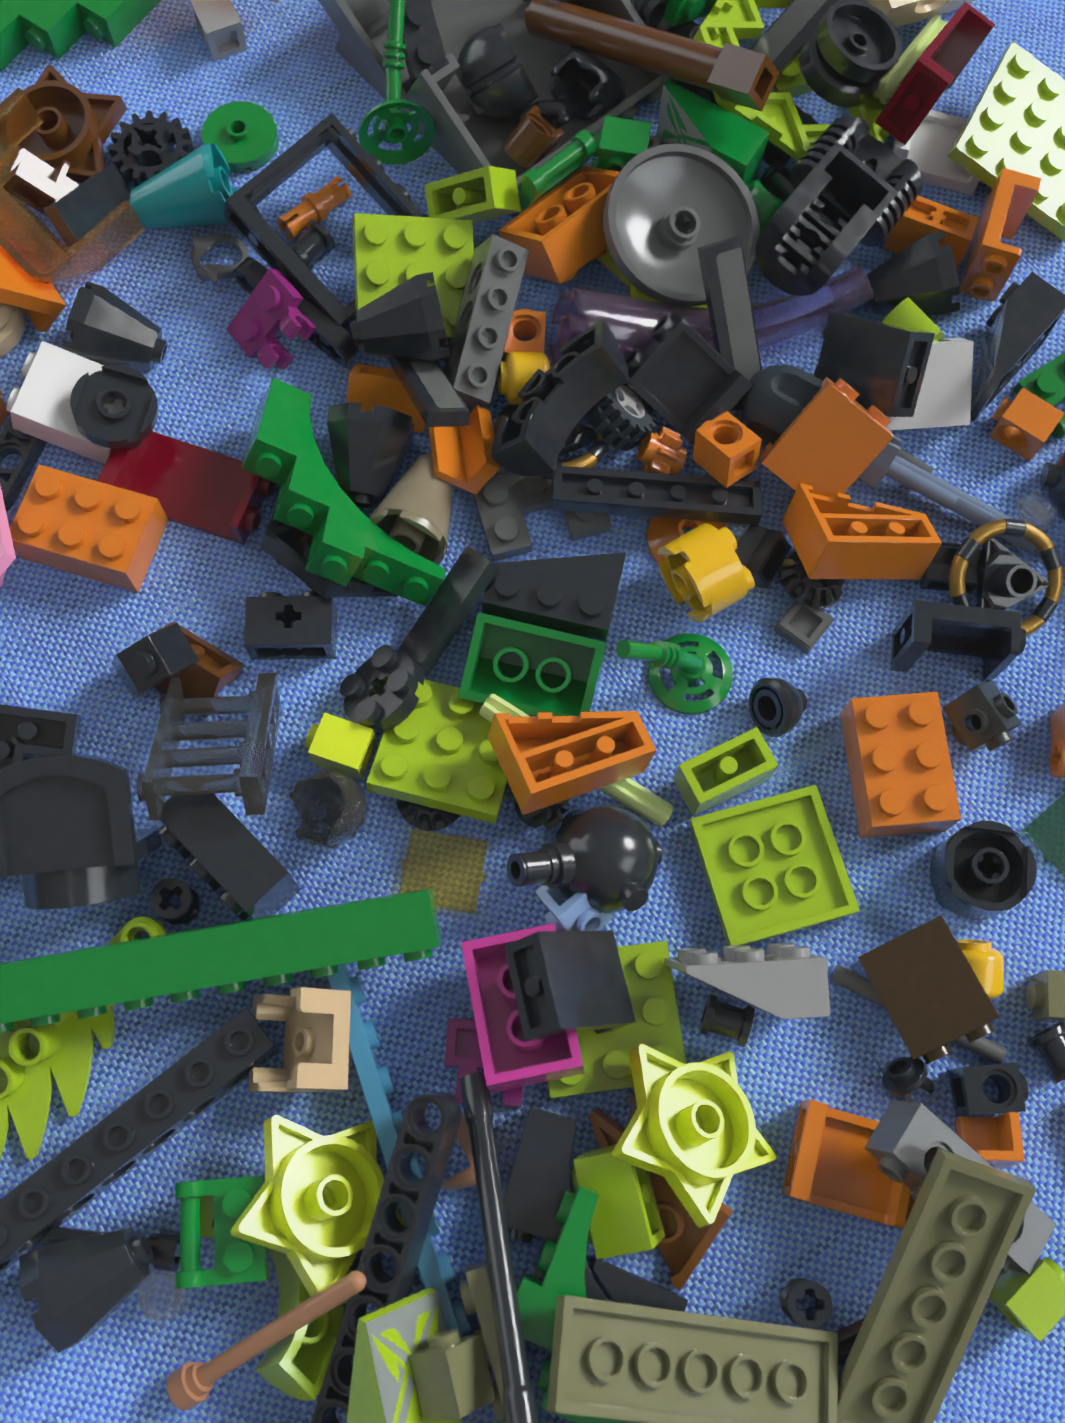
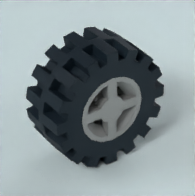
M624 383L603 397L586 413L588 416L585 418L588 424H592L595 427L593 431L597 435L601 434L603 436L604 442L607 444L611 442L613 448L617 450L622 448L623 451L632 449L656 427L654 422L657 421L656 415L652 413L654 411L653 407L627 383Z

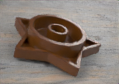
M47 65L36 84L22 90L11 101L8 108L0 112V143L11 153V166L19 150L25 149L53 168H56L63 160L68 161L70 167L66 176L75 182L82 183L106 167L103 144L127 111V106L121 96L82 93L77 87L69 84L52 65Z

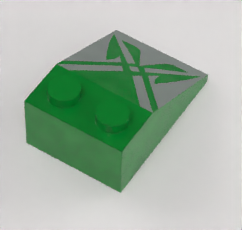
M668 79L663 85L656 136L662 137L661 145L686 144L704 149L726 162L740 176L745 185L757 180L769 132Z

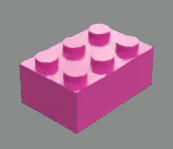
M554 923L461 942L485 1080L491 1093L585 1074L576 1031L558 1033L539 1041L525 1042L504 946L537 931H556Z

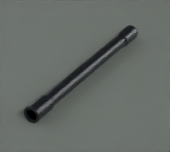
M472 1073L460 1078L465 1122L469 1128L504 1385L503 1405L506 1423H539L535 1393L530 1385L492 1124L494 1114L491 1094L486 1085L485 1074Z

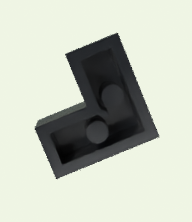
M0 704V769L28 760L29 754L42 756L75 754L81 715Z

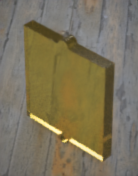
M412 829L406 860L401 862L404 872L400 893L433 887L436 908L476 914L481 883L486 881V874L483 873L488 841Z

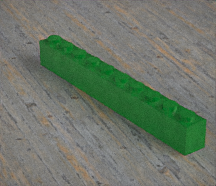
M433 887L0 963V1033L15 1029L14 1022L30 1019L31 1027H37L61 1021L60 1013L77 1011L78 1019L106 1014V1005L123 1003L125 1011L154 1005L152 997L170 994L171 1002H180L200 997L199 989L217 986L218 994H226L246 989L245 981L263 978L264 986H272L293 981L292 973L310 970L311 978L339 973L338 965L357 962L358 970L386 965L385 957L403 954L405 962L432 957L431 949L438 948L442 944Z

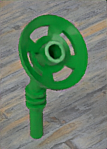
M405 0L389 1L387 42H383V48L387 49V51H384L382 57L386 58L385 61H382V66L386 68L385 102L369 110L361 120L358 129L360 145L367 153L374 154L381 163L388 165H400L416 160L430 148L435 137L434 121L428 110L416 102L401 99V70L405 69V64L401 60H405L406 56L402 53V51L406 50V45L402 43ZM401 107L409 108L413 111L408 113L404 110H401ZM376 116L372 127L373 133L368 136L369 124L372 121V119ZM383 121L384 127L379 129V125ZM407 123H412L411 130L408 132ZM418 123H424L423 133L418 141L415 142L414 139L419 131ZM382 141L391 144L401 143L403 149L392 151L378 146Z
M684 633L672 636L665 641L656 640L650 644L621 640L617 645L616 652L620 658L648 661V679L654 695L664 706L675 712L688 715L708 712L716 708L726 698L731 688L733 669L730 659L718 643L706 636ZM683 643L699 644L698 647L686 646L680 648L679 644ZM712 652L720 661L722 679L712 676L713 666L707 657ZM660 668L670 669L671 678L676 684L670 691L662 683ZM701 680H702V682L704 683V684H703L702 686H700V687H695V688L687 687V686H695V685L699 684V683L701 682ZM708 690L713 693L710 697L700 701L684 700L685 695L697 696Z

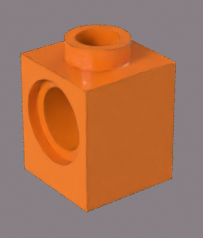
M527 308L514 310L504 347L503 362H505L507 355L513 351L544 353L546 312ZM519 338H529V339H531V340H529V341H521V340H518V339H519Z
M1022 388L1013 401L1006 397L992 416V419L998 423L989 437L1030 462L1065 413Z
M726 411L715 419L704 422L696 430L693 460L727 488L757 469L762 439Z

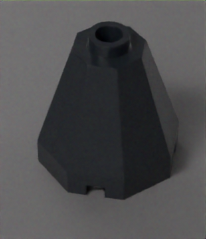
M943 230L920 237L864 275L865 284L859 285L860 298L864 309L870 307L873 314L888 315L896 306L909 297L925 315H945L960 310V302L952 303V296L960 294V284L953 252L949 244L941 247L938 241L945 238Z
M433 272L415 275L356 311L357 321L350 322L355 347L363 346L366 355L434 363L451 359L449 347L440 348L447 346L448 343Z
M87 281L85 287L78 289L66 324V330L71 331L72 343L64 340L62 349L104 366L119 364L131 367L137 371H151L155 363L162 364L168 341L162 339V329L104 286Z
M355 402L329 406L327 427L338 485L357 507L372 508L373 502H382L412 444L415 427L414 423H412V416L379 405H373L372 412L361 411L362 403Z
M125 1228L39 1246L20 1256V1291L25 1302L35 1297L40 1309L31 1314L36 1330L58 1353L91 1337L150 1275L149 1262L153 1260V1251L143 1233L136 1235L131 1228Z

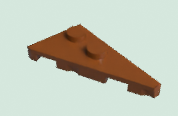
M599 1107L592 1110L588 1117L593 1126V1134L600 1147L617 1144L626 1129ZM649 1171L665 1237L657 1245L673 1274L670 1277L672 1284L681 1291L733 1213V1210L722 1202L715 1221L710 1225L699 1228L666 1179Z

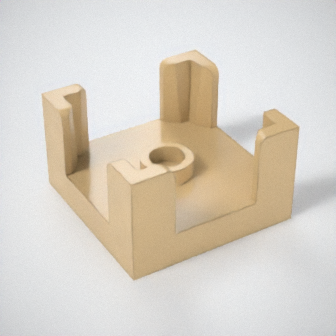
M299 987L291 989L290 996L276 994L255 995L253 997V1017L256 1020L285 1021L283 1069L252 1068L249 1073L248 1092L310 1093L348 1090L351 991Z

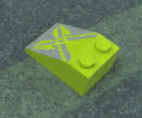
M432 1287L426 1288L358 1319L347 1423L462 1422V1418L423 1421L409 1355L429 1346L427 1339L429 1336L446 1331L437 1290Z

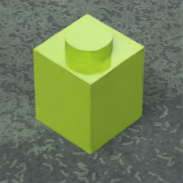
M1044 1257L1042 1260L1038 1259L1030 1275L1008 1269L1007 1273H1003L995 1282L988 1299L1017 1331L1041 1342L1065 1315V1272L1048 1257Z

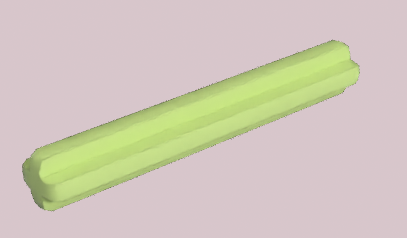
M934 15L899 57L898 62L889 74L880 81L873 95L875 98H880L881 104L889 102L914 63L948 23L947 21H942L941 15Z

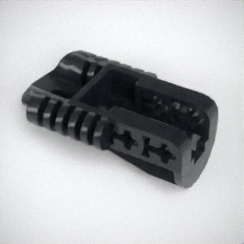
M858 117L836 118L792 167L790 181L795 191L783 203L759 235L755 246L756 261L759 268L773 286L787 294L795 296L813 295L825 285L859 242L869 247L881 244L922 191L921 173L916 163L910 159L901 161L887 145L869 134V125Z

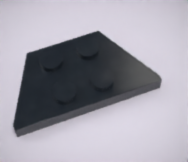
M273 513L259 547L271 555L278 564L286 567L312 591L317 592L323 598L398 596L354 577L350 579L345 587L306 571L313 535L273 519Z

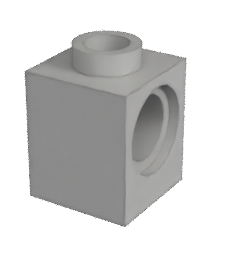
M190 0L197 28L213 61L248 50L241 20L231 0Z

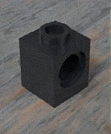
M1018 1063L968 1066L948 1070L955 1117L1026 1111L1025 1102L1028 1100V1085L1025 1076L1019 1073ZM987 1077L992 1079L998 1087L999 1094L994 1103L988 1100L983 1092V1083Z

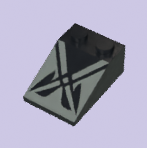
M1031 272L1021 284L1014 281L999 300L1001 305L986 322L990 330L982 342L971 396L970 420L973 422L1039 350L1065 312V295L1034 272Z

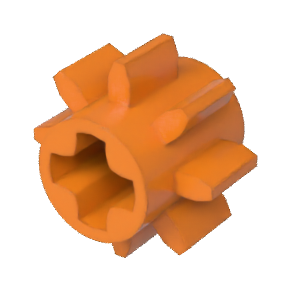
M666 427L661 429L660 434L650 432L641 441L636 455V459L642 462L641 468L644 469L643 472L677 475L687 456V449L681 446L683 440L680 439L681 435Z

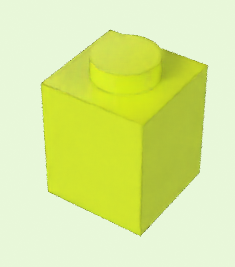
M324 712L319 725L314 723L311 726L305 747L309 749L308 754L314 765L362 781L377 744L374 729Z

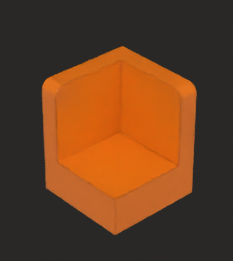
M1007 1112L999 1117L960 1116L954 1119L956 1134L995 1169H1007L1025 1161L1018 1112Z

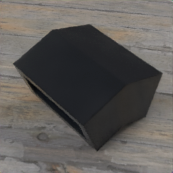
M750 524L738 543L735 552L741 564L751 572L755 586L767 589L790 551L791 546L781 531L769 530L760 525Z
M942 542L920 580V589L949 592L950 567L954 554L961 545L960 543ZM980 548L967 566L965 575V591L967 594H971L979 584V568L982 555Z

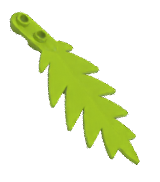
M141 916L130 920L108 944L139 939L142 931L148 932L150 937L164 935L166 931L163 925L155 918ZM114 1004L106 1005V1014L78 1019L77 1011L60 1013L61 1021L43 1026L31 1027L30 1019L15 1021V1029L0 1033V1161L6 1143L10 1114L26 1158L32 1160L38 1156L50 1111L53 1076L68 1115L75 1117L80 1113L92 1067L94 1033L103 1049L111 1048L113 1045L115 1016L112 1006Z

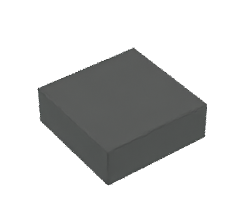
M795 601L776 624L773 631L808 655L834 619L820 608L807 607Z

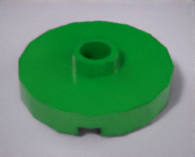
M234 101L221 105L208 115L202 125L201 138L203 144L215 143L223 153L231 172H241L240 168L248 167L251 170L258 169L270 161L278 149V130L273 116L265 108L252 102Z

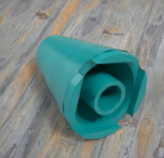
M215 143L203 144L131 190L130 200H127V208L135 224L140 223L144 229L230 224L224 217L226 199L237 191V187L231 188L227 175L232 173L218 146Z

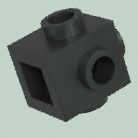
M993 680L975 685L942 707L953 724L951 729L954 736L962 745L967 746L971 752L983 747H987L989 752L998 749L1013 739L1009 732L1022 724L1016 716L1018 709L1014 701L1006 693L1000 692Z

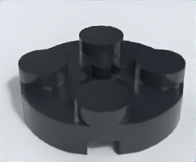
M119 364L101 366V371L94 372L90 376L89 372L81 376L74 385L70 397V406L79 433L92 443L105 448H125L131 450L139 447L143 439L149 436L155 428L159 415L156 394L145 376L131 367ZM115 399L122 400V407L125 410L121 413L110 414L108 409L103 407L105 403L113 404Z
M389 645L376 649L372 657L366 660L354 674L348 675L340 685L339 691L344 696L343 706L348 719L372 729L379 728L382 732L398 726L413 712L420 699L415 695V692L418 688V682L424 685V673L421 666L407 653L394 650ZM385 688L386 691L384 692V694L379 696L381 691Z

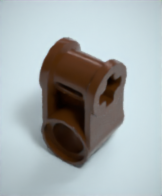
M536 105L524 115L503 144L507 154L515 162L526 168H530L540 159H544L565 133L561 128L556 130L539 114L540 108Z

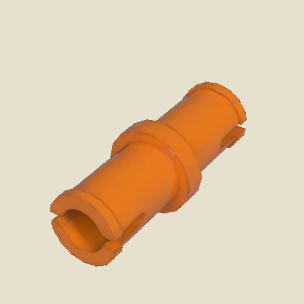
M335 176L315 193L307 192L301 197V203L276 219L277 225L283 234L289 230L286 234L287 239H295L298 234L305 230V225L310 220H315L321 224L327 219V214L351 198L350 189L345 182L340 187L338 186L342 182V178Z

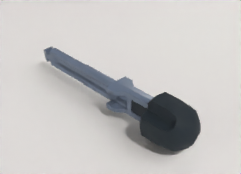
M786 364L768 366L755 373L749 380L753 386L740 400L741 417L747 428L762 439V443L768 445L771 442L774 444L819 392L823 381L802 369ZM895 435L860 475L861 481L875 489L884 475L979 526L1003 518L1014 519L897 456L902 439ZM998 535L1029 553L1034 552L1038 554V557L1041 558L1038 549L1027 539Z

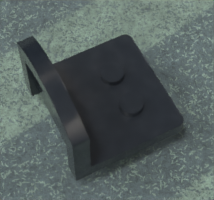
M77 754L41 756L0 769V878L14 875L22 876L26 908L61 909L87 906L126 898L141 891L138 862L162 846L161 835L157 831L159 828L135 830L128 769L98 757Z

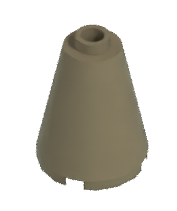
M432 454L420 455L369 516V519L387 535L414 553L440 565L447 552L454 485L434 477Z

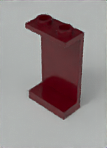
M964 2L914 63L875 123L906 145L946 88L952 86L996 24L967 2Z
M154 431L144 438L142 444L135 449H112L97 480L98 482L157 498L170 521L245 545L250 532L255 533L258 529L262 517L261 507L266 497L273 495L277 485L272 481L241 469L242 460Z

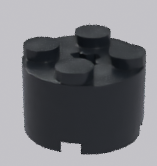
M994 821L974 822L942 842L933 854L930 863V881L935 893V899L941 907L966 919L984 920L995 917L1015 907L1033 889L1037 873L1033 852L1029 846H1025L1016 836L1018 833L1011 827Z

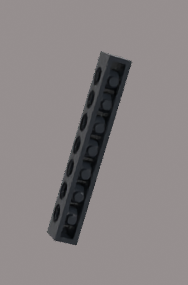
M245 1008L0 1199V1274L19 1260L20 1256L29 1252L47 1235L63 1225L248 1078L252 1068H260L280 1052L260 1023L253 1017L252 1013Z

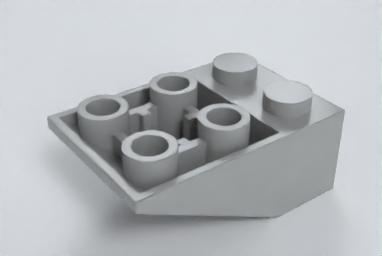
M795 943L767 944L768 952H764V949H751L748 945L724 946L722 955H718V952L706 951L705 948L678 949V957L664 958L666 966L782 1019L830 1016L827 958L810 954V947L795 946Z

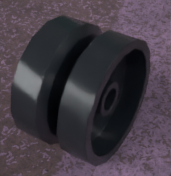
M839 0L830 6L820 21L818 29L811 34L804 44L799 55L800 71L807 85L819 97L832 105L844 108L861 106L871 97L878 88L880 81L889 74L898 62L902 52L900 36L894 24L887 16L868 2Z

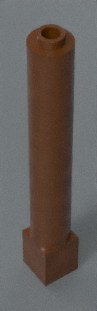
M532 0L525 11L526 28L532 36L564 46L575 47L590 54L716 92L722 100L761 112L780 74L766 54L725 43L723 48L559 0Z

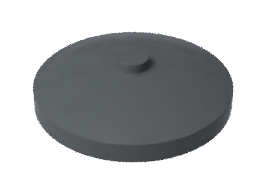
M664 144L639 153L620 171L613 181L605 200L603 228L605 240L615 264L633 286L659 302L678 307H696L707 304L697 249L699 247L736 236L742 239L747 273L755 261V246L760 235L758 212L751 193L740 176L726 162L704 149L686 144Z

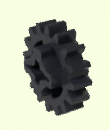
M147 110L146 116L143 119H140L135 113L132 114L133 122L131 124L121 121L119 126L122 132H112L110 136L113 144L108 146L111 162L114 163L126 184L134 180L136 187L194 151L190 132L187 127H182L178 117L169 121L167 112L163 111L158 118H154L151 110Z

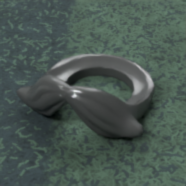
M216 233L202 237L197 234L193 235L191 261L197 276L201 280L211 281L213 284H216L220 279L234 278L233 270L249 256L246 246L237 238L228 234ZM219 243L233 245L239 250L242 257L234 265L210 263L200 265V259L215 244Z

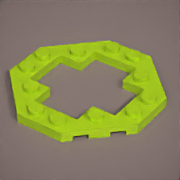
M717 0L693 40L723 48L725 43L739 46L737 39H758L765 27L757 8H787L793 0ZM713 91L718 105L768 131V140L797 161L830 125H802L790 92H771L761 112L722 100ZM872 94L861 106L847 108L851 117H858L869 125L870 135L884 143L889 133L877 125L875 121L887 104H881L880 98H875Z

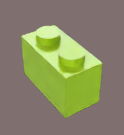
M486 166L424 184L429 218L473 220V224L521 211L515 170Z
M756 727L679 764L673 780L694 817L769 780L779 765L759 729Z
M616 1144L587 1150L573 1160L572 1181L574 1189L576 1190L578 1183L596 1190L598 1193L587 1237L589 1244L594 1245L597 1259L652 1250L665 1237L649 1171L613 1158L612 1152Z

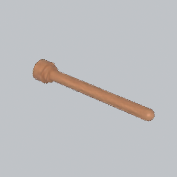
M352 1271L206 1363L190 1361L177 1368L167 1378V1391L171 1401L177 1408L184 1411L190 1410L207 1399L215 1381L362 1291L366 1285L365 1275L360 1271Z

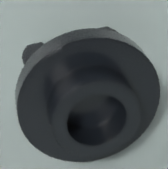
M899 1057L887 1066L882 1077V1085L885 1090L900 1101L915 1102L911 1094L919 1087L930 1094L934 1091L933 1082L927 1078V1067L920 1058L913 1060L912 1057Z

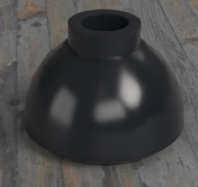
M769 677L758 680L752 686L749 695L751 718L757 728L769 737H780L790 732L798 724L802 713L807 707V698L804 692L780 678Z

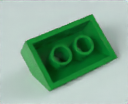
M478 612L458 698L484 703L490 694H496L524 713L537 716L539 712H552L553 716H579L581 712H590L607 643Z

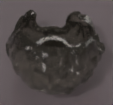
M325 768L321 769L317 774L297 782L294 791L289 793V798L293 801L302 821L300 827L295 831L296 838L299 841L329 849L336 848L345 841L355 837L356 833L359 832L366 822L367 805L361 786L351 776L345 775L342 772Z

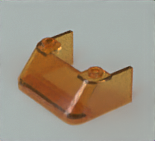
M18 87L0 103V245L33 280L39 283L49 284L95 273L110 262L145 229L132 206L124 200L82 239L68 247L66 244L63 245L21 200L2 188L13 161L19 152L15 147L43 123L26 94Z

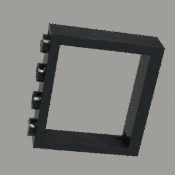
M331 113L226 199L224 217L271 269L280 270L300 295L338 325L346 328L350 322L356 319V301L354 300L347 307H344L254 207L327 147L387 215L429 216L421 214L411 202L410 195L406 189L398 183L395 184L384 172V167L380 160L374 154L367 153L357 142L356 135L351 127L347 130Z

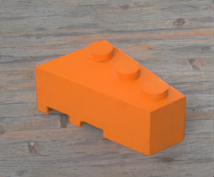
M799 483L782 519V523L809 579L921 580L942 544L926 514L875 502L873 507L870 508L850 503L851 498L847 494L837 492L835 498L811 493L812 486Z
M637 711L581 712L579 716H553L552 712H539L536 717H509V713H494L488 733V739L523 815L644 773L657 751Z

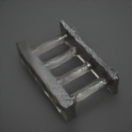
M259 673L256 691H249L248 696L184 699L180 677L171 678L167 695L160 697L161 716L145 772L138 774L137 777L138 799L140 802H146L150 821L160 820L165 797L174 795L234 792L235 797L243 798L246 816L265 815L282 709L276 673ZM250 713V715L244 716V720L185 723L186 716ZM245 738V741L239 742V746L178 749L180 741ZM240 765L239 769H234L233 774L171 777L173 768Z

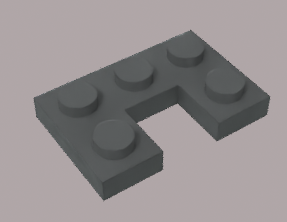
M579 455V456H575V457H571V458L559 460V461H557V462H562V463H564V462L572 461V460H575V459H577V458H579V457H581V456H583V455ZM512 472L492 477L476 495L473 493L472 495L493 562L532 552V542L523 515L551 508L552 479L521 476ZM562 510L571 542L611 532L612 524L609 515L606 513Z

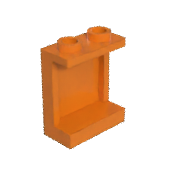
M1003 167L978 217L979 220L972 237L960 280L961 293L971 295L976 299L996 301L1022 253V249L1004 244L1000 241V238L1012 240L1039 191L1042 178Z
M0 241V303L23 308L36 329L46 333L66 304L30 250Z
M826 377L821 383L822 388L779 439L774 444L770 442L761 452L760 459L765 467L795 491L799 483L812 486L811 493L835 498L837 492L844 494L894 438V435L887 427L891 420L874 405H871L868 410L855 401L859 393L841 378L836 383H833Z
M815 1100L801 1101L781 1195L890 1227L903 1229L905 1221L908 1219L915 1203L911 1197L913 1191L904 1183L896 1182L883 1174L877 1167L879 1161L864 1148L879 1121L828 1107L829 1104Z

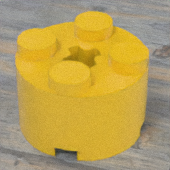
M703 523L658 549L657 554L664 555L665 558L658 563L668 591L678 605L684 601L692 609L686 615L698 623L705 621L745 598L747 592L755 586L751 572L741 564L735 552L737 542L727 527L718 530L711 524Z

